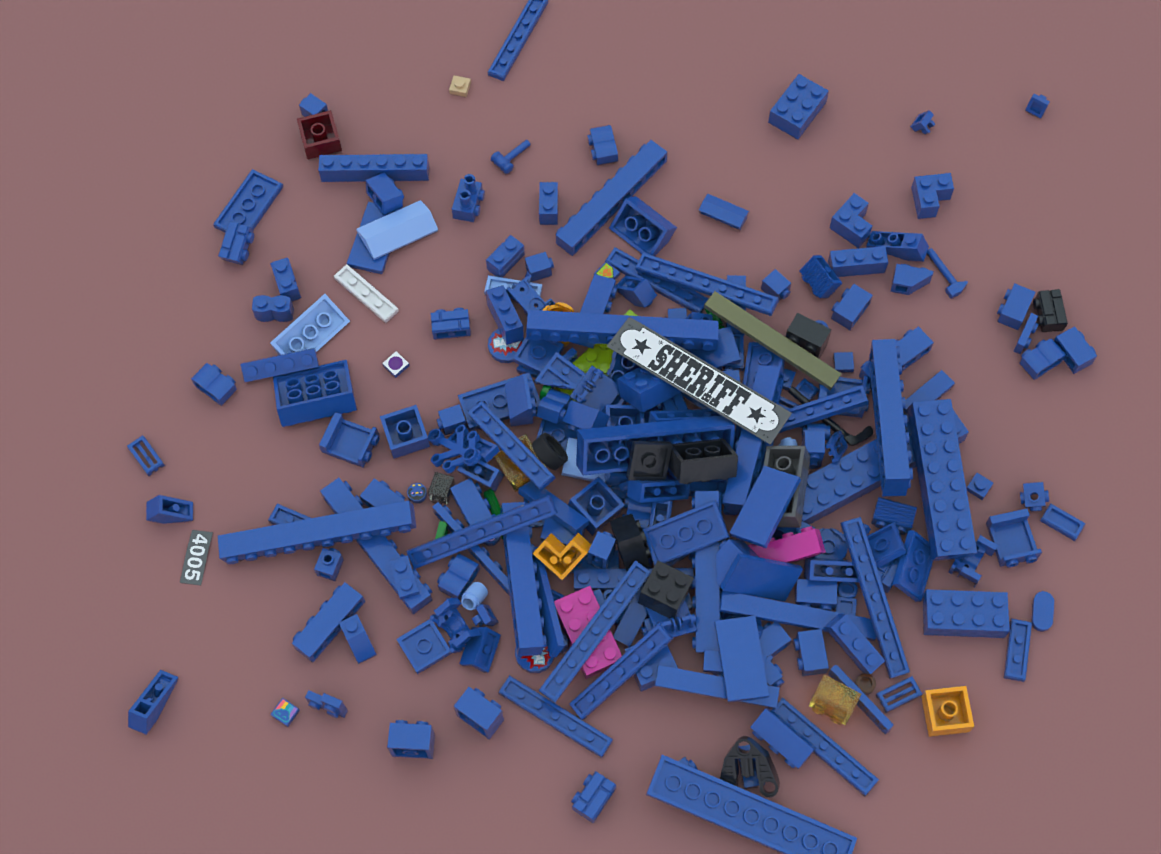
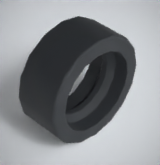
M543 433L532 442V447L537 457L550 469L557 470L568 461L566 451L550 434Z

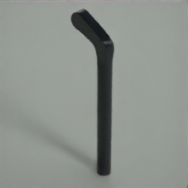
M793 386L788 390V393L801 404L811 402ZM830 417L821 420L826 425H830L834 432L841 430L847 444L850 446L857 445L873 435L871 426H867L862 432L853 436L847 433Z

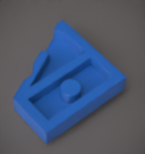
M556 352L534 382L536 384L574 391L586 373Z

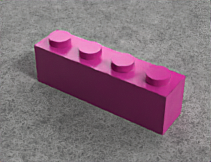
M812 526L801 529V533L795 535L794 532L783 534L782 539L775 540V538H771L767 548L755 544L748 545L760 558L793 563L826 553L820 530L813 529Z

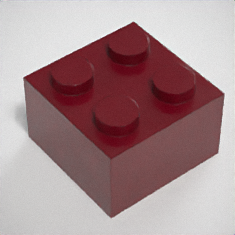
M331 110L297 119L308 160L319 157V155H328L342 151Z

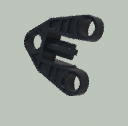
M748 736L738 738L724 758L720 779L738 787V759L741 761L742 776L748 778L754 776L753 758H755L760 792L765 797H774L779 790L780 781L769 752ZM743 741L749 743L750 750L741 749L739 743ZM772 782L775 785V790L772 792L766 791L764 783Z

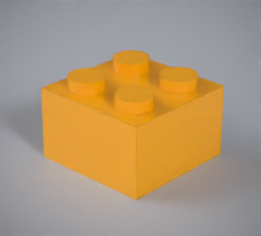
M966 686L925 690L921 698L929 737L966 733L973 729L974 722Z

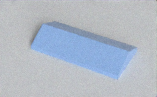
M420 200L359 227L356 231L373 260L437 232L438 228L431 211Z
M324 294L272 340L270 344L278 355L315 348L317 352L347 325L350 320Z

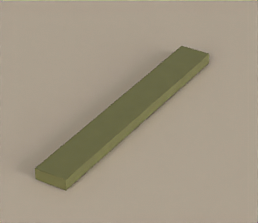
M716 291L713 292L704 304L705 309L827 389L831 390L840 378V372Z

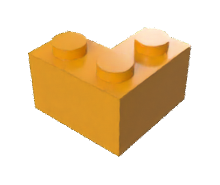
M550 533L532 554L563 580L588 553L591 544L582 535L577 533L565 546Z

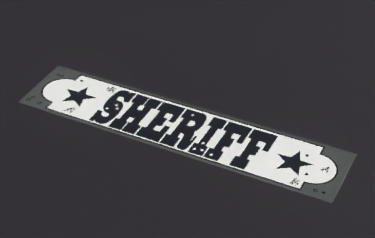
M631 317L625 321L607 345L608 348L770 445L792 414Z

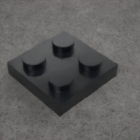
M633 441L626 475L627 479L666 481L672 443L667 441Z

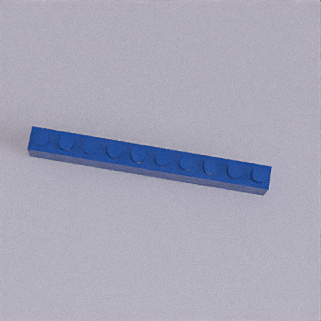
M528 310L526 339L534 341L609 344L625 321L631 317L683 349L711 351L717 350L718 321Z
M408 500L218 535L219 558L227 564H236L239 560L253 561L257 560L260 556L275 557L277 553L282 552L284 554H292L299 549L313 550L315 546L320 545L322 547H330L337 542L351 543L353 539L369 540L375 535L390 536L392 532L397 531L399 533H407L411 529L416 528L414 505Z

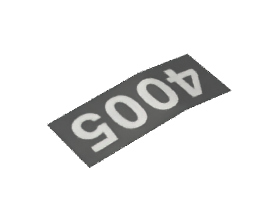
M192 530L180 583L201 586L213 532Z

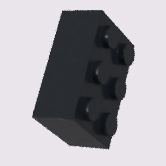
M724 438L672 444L668 468L680 484H690L698 481L709 482L715 479L727 480L737 475L738 455Z

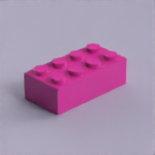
M590 586L554 601L558 619L569 640L570 646L573 645L600 608ZM609 630L581 668L585 679L606 671L622 657L611 630Z

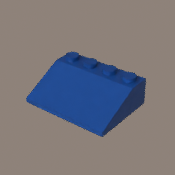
M347 360L273 376L276 408L282 427L332 417L335 412L343 414L357 410Z

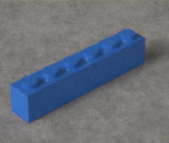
M427 154L319 155L318 171L321 182H366L367 179L384 172L393 181H429Z

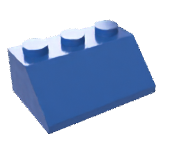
M634 196L625 199L609 229L640 253L656 256L670 241L677 227L638 197Z

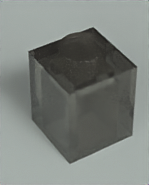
M435 472L428 491L429 499L433 503L439 502L441 505L443 503L448 505L452 495L450 488L455 486L454 477Z

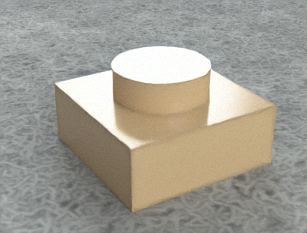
M454 75L449 93L467 97L471 79Z

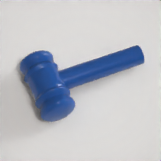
M525 140L506 156L497 151L491 156V162H494L501 171L508 174L514 168L510 161L531 144L528 140Z

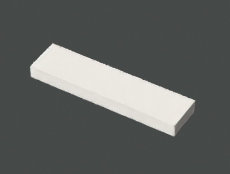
M347 264L334 275V279L383 322L387 323L399 312V309Z

